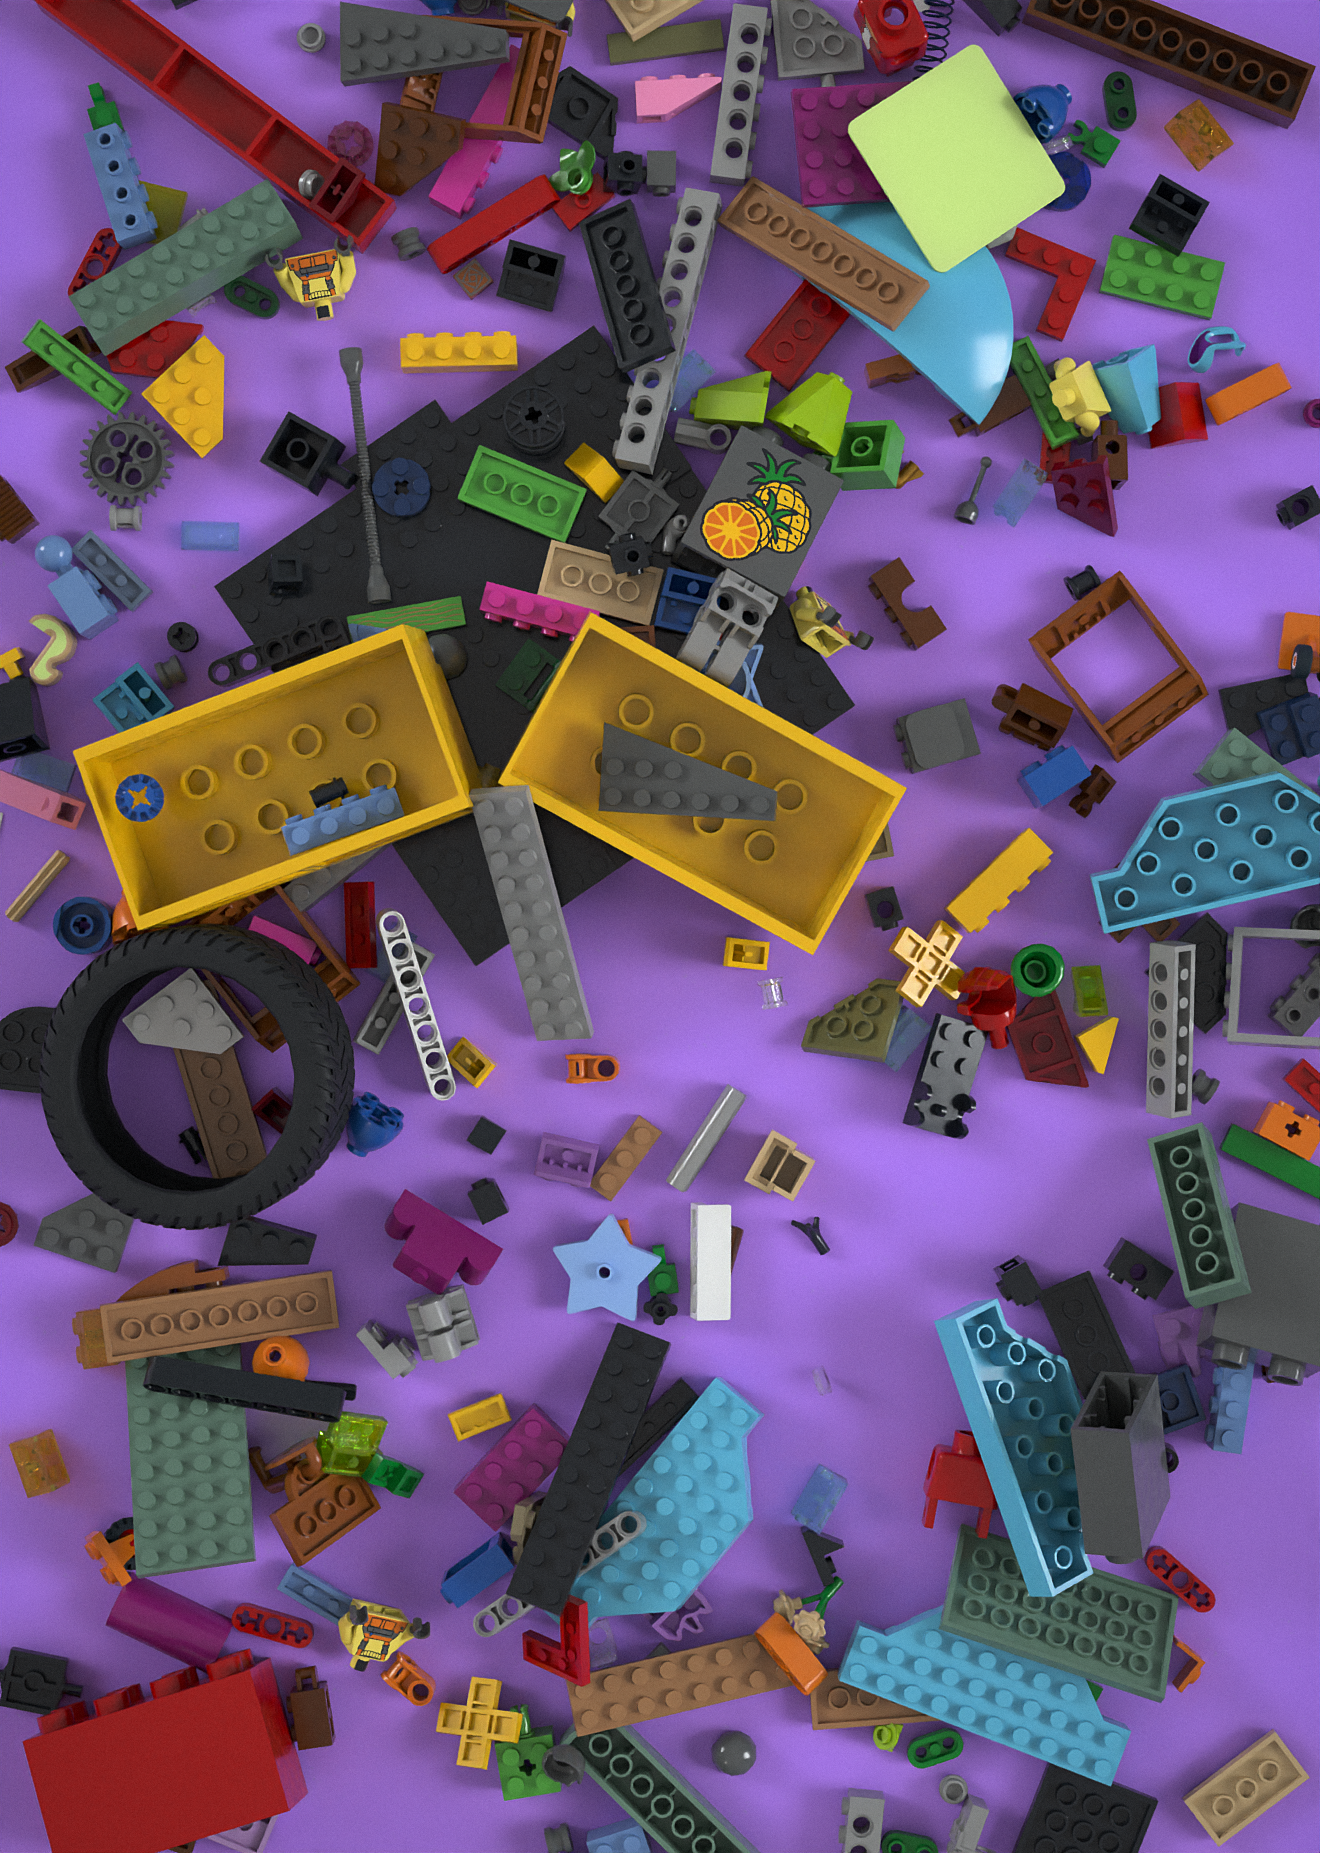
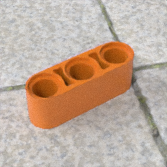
M1278 362L1205 399V402L1217 426L1287 392L1292 387Z
M775 1612L754 1632L759 1642L802 1694L808 1696L828 1676L823 1665L788 1621L779 1613Z

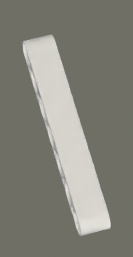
M385 908L377 914L376 926L424 1080L433 1097L441 1101L448 1100L455 1094L456 1084L403 916L392 908ZM390 915L396 916L397 925L393 929H385L383 927L384 919ZM397 943H404L406 946L405 953L400 957L393 956V946ZM407 970L413 971V981L409 984L401 983V974ZM414 998H422V1007L417 1011H411L409 1009L410 1001ZM423 1025H430L431 1033L429 1036L419 1038L417 1035L418 1029ZM438 1052L440 1056L438 1062L434 1065L426 1064L428 1054ZM440 1079H446L448 1081L447 1088L441 1092L435 1091V1083Z

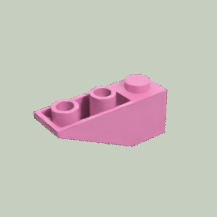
M712 73L700 74L698 78L673 75L665 80H658L655 76L642 77L640 81H635L637 124L658 123L670 120L719 91L722 78L715 77V74Z
M0 770V802L47 821L76 830L86 805L85 802L73 794Z

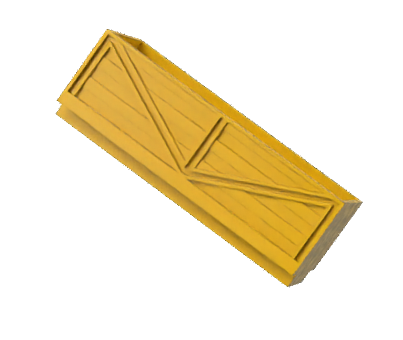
M590 611L519 738L498 780V783L503 786L529 785L532 800L537 805L811 955L815 953L907 789L893 779ZM604 722L778 791L776 821L599 811Z
M405 624L73 751L138 931L169 927L473 813L472 807L474 805L469 794L472 789L482 788L478 778V774H480L444 673L440 664L436 663L425 630ZM144 774L154 778L162 787L164 804L159 814L153 819L145 822L131 821L124 817L117 808L115 795L118 786L128 776ZM334 777L336 779L343 778L349 791L348 794L344 795L345 798L358 794L360 799L371 796L369 790L385 784L388 789L395 787L404 812L403 817L290 856L280 828L286 826L285 819L302 814L303 819L314 816L313 810L316 809V806L309 793L310 790L332 782ZM145 787L140 793L129 790V793L135 799L132 809L139 803L151 805L145 798L148 787ZM339 797L322 806L330 804L331 809L343 805L342 798Z

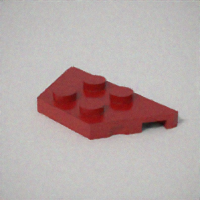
M165 320L106 355L110 368L114 374L157 379L190 349L198 335L202 334L204 326L202 324Z

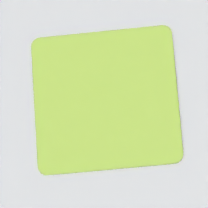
M969 45L864 112L848 125L850 138L929 264L935 271L940 273L947 272L1061 196L1065 190V183L983 49L977 45Z

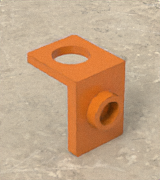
M1173 1635V1642L1191 1656L1172 1681L1175 1688L1182 1693L1189 1683L1193 1684L1201 1674L1200 1669L1205 1664V1661L1198 1653Z

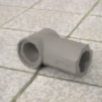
M679 417L674 442L708 450L713 454H722L729 449L731 433L722 424L711 425ZM714 433H721L725 436L726 442L721 446H716L712 444L710 437Z

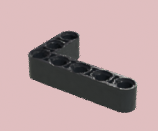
M327 614L215 660L208 668V677L211 682L220 687H230L323 648L326 654L347 646L351 642L343 623L334 615ZM328 621L336 622L338 627L336 633L332 636H325L323 634V626ZM303 632L309 633L310 643L306 647H298L296 637ZM277 643L282 644L284 649L282 656L277 659L271 658L269 654L271 646ZM247 655H254L257 660L256 666L251 670H245L242 664L243 659ZM221 666H227L230 671V675L225 681H218L216 678V671Z

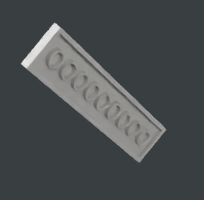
M529 785L472 789L469 797L474 805L472 807L536 1039L537 1041L591 1039L594 1030Z

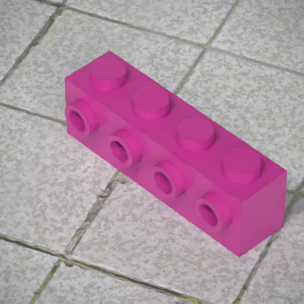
M488 581L479 609L482 614H485L484 618L487 620L501 623L502 619L512 621V626L524 630H529L530 626L542 629L541 634L557 638L558 634L569 636L570 642L574 641L589 611L600 617V611Z

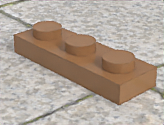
M639 1115L593 1176L590 1186L609 1201H612L660 1137L662 1131Z

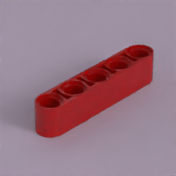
M545 174L540 175L432 242L426 250L441 274L449 273L549 211L561 199Z

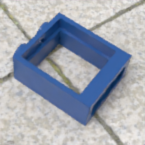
M501 1532L444 1572L441 1582L442 1589L440 1591L449 1604L454 1603L457 1608L461 1607L514 1568L513 1549Z

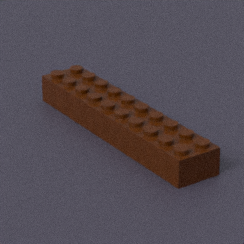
M1030 0L1022 23L1285 129H1288L1295 120L1316 68L1312 64L1152 0Z

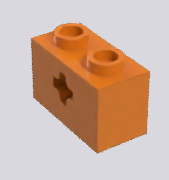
M1279 1100L1278 1104L1268 1102L1253 1132L1309 1161L1320 1142V1127H1318L1320 1121L1307 1114H1304L1301 1118L1293 1113L1295 1109L1293 1106ZM1286 1124H1291L1296 1129L1294 1134L1289 1133L1285 1129Z

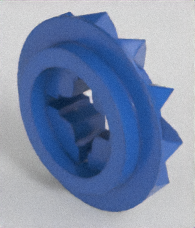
M144 774L128 776L119 784L115 799L117 808L124 817L135 822H145L153 819L161 811L164 804V793L162 787L154 778ZM148 787L145 798L151 805L139 803L132 809L135 799L131 796L132 794L129 793V790L140 793L141 790Z

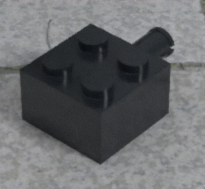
M289 411L260 459V462L270 470L317 497L328 478L348 490L353 486L357 476L356 473L337 464L346 448L342 442Z

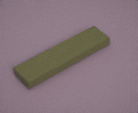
M720 19L658 27L635 42L631 40L626 32L607 34L611 66L724 50Z

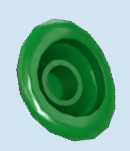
M1031 944L1022 948L1014 956L1011 963V975L1014 985L1022 993L1031 997H1042L1052 993L1060 985L1064 977L1065 964L1061 954L1054 947L1046 944Z

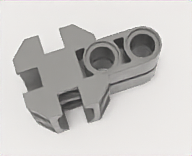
M727 568L719 574L710 588L709 596L696 614L693 626L682 644L676 659L700 672L711 653H714L704 675L728 688L736 677L748 652L760 637L767 617L772 614L776 607L778 597ZM719 596L725 597L728 600L729 608L727 611L721 610L718 607L717 598ZM744 611L752 613L754 617L753 625H747L743 621L742 614ZM723 633L721 642L719 643V645H716L721 634Z
M464 1284L448 1287L442 1295L429 1293L409 1300L408 1304H406L423 1361L434 1359L435 1363L447 1361L459 1356L462 1350L479 1343V1333Z

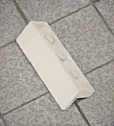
M702 1202L691 1203L690 1317L697 1321L729 1320L731 1318V1206L728 1204L707 1205Z

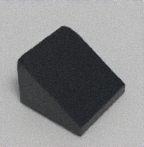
M482 1115L466 1141L491 1155L507 1130Z

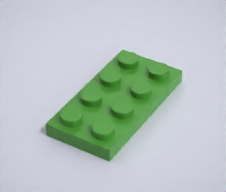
M1114 235L1099 293L1210 320L1225 262L1186 252H1181L1179 257L1158 245Z
M479 445L457 499L558 542L566 543L587 489Z

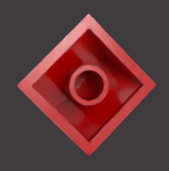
M1174 382L1159 387L1161 419L1153 424L1152 430L1148 432L1151 449L1208 440L1199 383Z

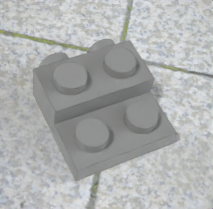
M371 1320L366 1322L356 1334L392 1379L396 1378L399 1374L404 1378L416 1367L415 1365L418 1361L413 1353L415 1348L406 1337L401 1339L397 1334L388 1341L385 1338L388 1336V1333L378 1322L374 1324Z

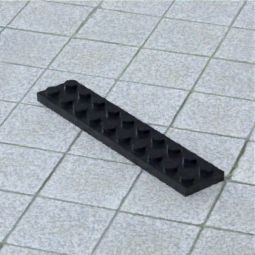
M617 1322L506 1591V1595L559 1617L562 1616L670 1350V1342Z

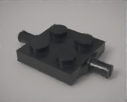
M12 1647L8 1664L4 1670L0 1669L2 1690L0 1706L46 1715L51 1713L52 1710L59 1708L60 1701L64 1695L81 1698L83 1685L67 1683L66 1671L69 1658Z

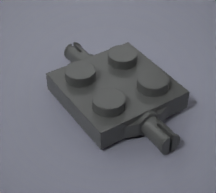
M662 468V471L654 481L643 478L634 470L631 471L598 516L615 533L608 543L619 541L618 536L635 532L636 537L642 536L644 542L649 541L650 545L679 507V504L670 498L663 489L673 476L670 471L667 473V469Z

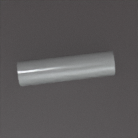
M411 941L423 977L435 954ZM411 970L403 972L400 977L401 983H411L414 979V972ZM391 973L353 1039V1042L378 1055L403 1013Z
M727 1084L667 1177L666 1181L681 1192H686L747 1099V1095Z

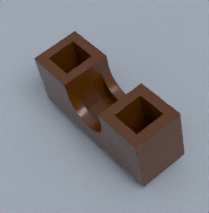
M900 557L869 577L868 580L871 584L868 585L870 592L876 600L882 599L887 607L884 609L887 618L892 624L897 622L903 631L899 635L908 648L913 646L916 651L947 630L931 605L920 612L909 611L903 605L902 593L915 580Z

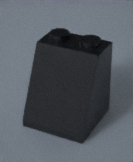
M17 676L12 680L10 679L7 683L0 684V762L49 750L50 745L36 684L30 677Z

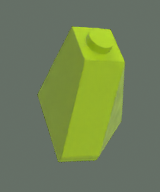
M764 371L699 389L698 396L691 398L689 414L694 415V421L711 425L722 424L728 429L739 430L741 425L750 430L754 426H763L771 372Z
M816 372L769 410L765 418L800 446L836 457L840 447L852 391L844 385L845 380L833 372H830L829 375Z

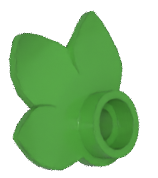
M585 140L578 152L565 148L560 150V171L554 173L549 178L555 190L559 192L570 191L576 195H582L590 189L593 182L591 170L596 160L593 145Z

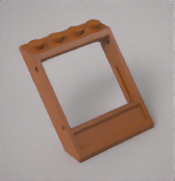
M422 15L505 29L509 37L522 38L503 125L466 122L464 138L535 144L543 143L567 33L543 22ZM443 72L406 77L400 105L434 112Z
M1120 570L1028 639L1038 660L1117 763L1209 695L1201 676ZM1130 600L1179 667L1102 725L1078 692L1070 686L1051 658Z
M285 884L198 915L186 924L211 923L234 926L277 892L327 959L316 966L314 970L322 978L323 982L327 984L336 1002H339L361 984L306 911L300 912L283 890L286 887ZM201 969L258 1043L273 1053L287 1042L277 1020L266 1007L252 1017L219 974Z

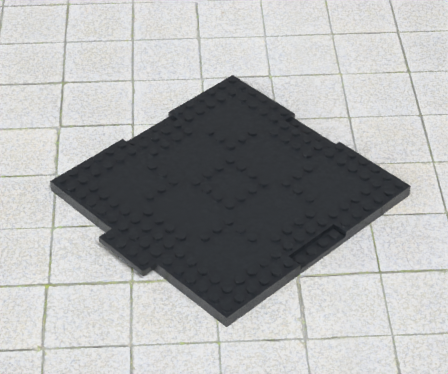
M592 326L454 422H450L437 401L434 400L369 444L367 452L369 456L368 463L370 464L371 485L373 484L375 474L382 465L396 458H404L418 463L426 471L431 486L430 499L425 508L418 514L410 517H394L385 513L377 504L374 493L372 495L375 507L374 514L376 515L375 525H377L378 533L376 536H378L379 558H381L380 565L383 567L384 576L390 586L391 601L368 603L367 585L371 565L368 554V536H366L367 532L364 521V503H362L363 496L361 495L363 492H361L357 453L340 464L349 471L356 473L355 490L214 587L253 644L327 614L334 615L343 623L351 642L347 622L348 616L461 596L466 625L427 632L426 636L429 639L431 636L444 633L455 637L464 645L468 656L466 667L459 676L446 681L480 772L478 778L482 788L505 787L498 783L499 776L533 713L496 687L495 684L528 638L561 662L572 642L569 641V636L558 634L557 638L541 634L542 629L530 626L529 630H524L512 626V621L502 619V622L498 623L484 618L485 614H482L479 609L487 581L533 594L538 593L551 540L554 539L461 502L457 498L479 445L586 488V495L566 544L610 555L605 546L615 533L609 525L598 518L609 501L605 504L564 465V462L584 442L603 456L624 481L632 470L619 468L612 452L615 441L620 440L622 430H620V419L623 412L627 413L629 406L627 393L630 385L634 386V383L627 372L623 373L619 369L616 356L596 327ZM536 385L547 388L558 397L563 406L566 427L562 440L554 449L545 454L532 455L521 452L512 445L504 427L503 411L507 400L514 392L523 387ZM644 407L639 411V415L645 416L652 409ZM535 412L529 413L530 418L528 420H531L533 424H537L538 417L540 416H536ZM664 428L653 474L635 472L645 479L654 481L662 471V468L667 469V473L670 471L673 476L663 489L670 498L679 504V507L669 521L677 515H685L691 522L706 493V489ZM635 435L631 442L639 443L644 439L645 435ZM398 481L395 484L397 488L395 494H408L407 485L409 483L406 481L400 483ZM663 529L651 544L653 559H648L650 566L664 570L649 626L655 623L659 597L667 568L671 567L691 572L671 561L673 555L661 553ZM682 535L679 539L676 540V549H677V547H678V545H679V543H680V541H681L683 535ZM630 551L627 558L634 557L635 551ZM271 554H301L303 583L298 595H269L267 567ZM721 596L719 608L727 611L729 602L725 597ZM782 601L774 614L767 617L763 625L764 629L755 642L762 643L764 648L753 681L765 709L813 735L853 708L855 704L820 653L801 640L791 611L785 602ZM744 611L742 614L743 621L747 625H753L754 617L752 613ZM600 614L601 618L619 628L643 626ZM328 621L324 624L323 634L325 636H332L336 633L338 628L336 622ZM654 627L656 648L676 659L688 634ZM303 632L296 637L298 647H306L310 643L309 633ZM277 643L271 646L269 650L271 658L277 659L282 656L284 651L282 644ZM318 649L271 670L273 673H277L325 654L324 649ZM547 663L524 696L531 700L554 667ZM534 803L561 908L634 858ZM474 813L398 840L392 844L475 966H478L510 944Z

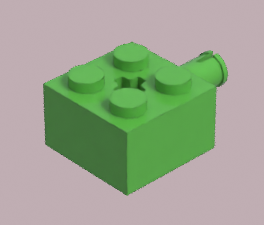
M894 420L846 422L836 457L814 451L813 454L823 457L832 464L830 473L844 480L841 486L842 491L896 488L905 437Z
M521 1704L520 1708L523 1718L518 1744L495 1741L504 1801L561 1792L562 1783L555 1782L547 1777L542 1768L544 1753L551 1747L556 1746L553 1725L531 1728L527 1704ZM518 1705L510 1707V1712L519 1713ZM529 1759L533 1766H527L524 1760Z

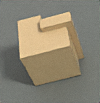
M772 1129L744 1180L768 1194L773 1190L785 1198L794 1201L816 1161L813 1157L797 1149L796 1142Z

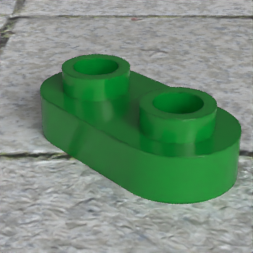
M943 1728L916 1737L907 1746L909 1762L916 1768L924 1769L954 1759L963 1750V1740L959 1732L953 1728ZM951 1738L953 1742L951 1745L945 1746L943 1745L944 1739ZM924 1747L926 1752L923 1755L916 1754L917 1748Z
M890 1830L884 1834L881 1840L883 1853H920L922 1850H928L929 1853H938L934 1840L924 1835L901 1830ZM894 1844L901 1845L899 1851H892L891 1847Z

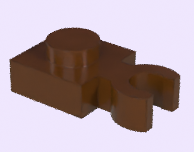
M1096 764L1090 771L1092 775L1084 779L1079 785L1082 792L1073 797L1069 803V806L1076 810V813L1083 818L1090 814L1093 803L1096 802L1100 805L1117 783L1103 768Z

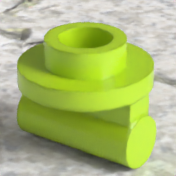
M893 1723L889 1725H876L873 1731L875 1745L879 1749L893 1752L904 1725Z

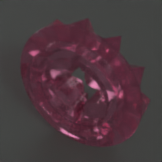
M345 120L343 123L335 125L328 135L327 148L339 159L342 157L357 167L365 163L371 156L373 138L368 128L358 121L349 122ZM354 133V141L360 147L352 146L346 154V146L341 140H349L350 136Z

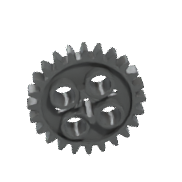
M119 412L118 420L116 421L110 415H107L108 424L104 425L98 420L97 425L100 430L96 432L89 429V433L93 436L92 440L83 439V442L88 446V450H81L80 454L87 457V460L80 462V466L89 469L83 474V477L85 479L93 478L88 486L91 489L99 487L97 491L99 497H103L108 493L107 501L111 504L116 497H118V504L120 506H124L126 499H129L130 504L134 507L136 506L137 498H140L146 504V495L150 493L153 497H158L155 488L159 487L165 490L166 487L161 482L162 479L172 478L166 472V469H171L175 466L167 461V458L175 456L173 451L166 450L172 443L169 439L161 440L166 432L163 429L155 432L158 424L153 420L147 425V417L145 415H142L138 421L134 412L129 414L128 419L125 418L122 412ZM118 434H125L126 441L124 445L114 447V437ZM134 436H138V440L132 447ZM144 445H151L153 449L152 454L148 458H141L139 454L140 449ZM130 455L133 458L131 463H124L121 460L123 456L128 457ZM106 461H114V470L111 473L104 474L102 472V465ZM135 471L141 472L140 482L135 485L129 484L130 474ZM122 472V479L119 483H117L116 479Z

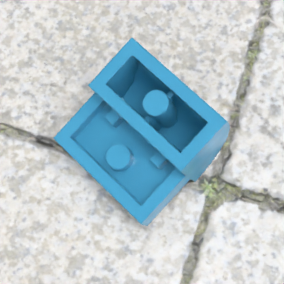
M138 662L117 677L112 685L92 699L93 703L118 733L170 714L174 710V705Z

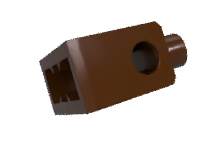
M1104 420L1101 421V435H1097L1092 442L1091 462L1096 461L1099 455H1107L1112 490H1120L1128 480L1127 436L1118 435V421Z

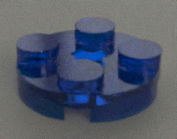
M1052 153L1048 155L1059 174L1063 176V179H1068L1069 183L1065 185L1064 193L1043 208L1057 212L1070 211L1081 204L1086 198L1091 187L1090 170L1083 160L1080 161L1072 153Z

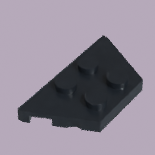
M569 66L558 74L548 123L580 145L585 140L589 141L595 149V154L605 161L608 152L613 153L614 136H616L617 128L615 115L618 111V98Z

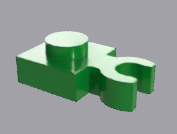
M1076 120L1073 126L1081 131V135L1074 136L1072 133H1068L1066 140L1074 145L1082 144L1084 147L1080 154L1105 168L1121 141L1096 126L1092 133L1088 131V127L1083 121Z

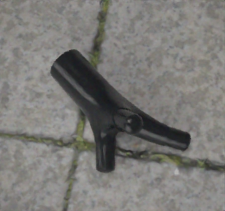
M814 1217L813 1226L810 1223L804 1225L792 1220L791 1225L797 1227L809 1237L820 1255H824L830 1250L821 1236L819 1217Z

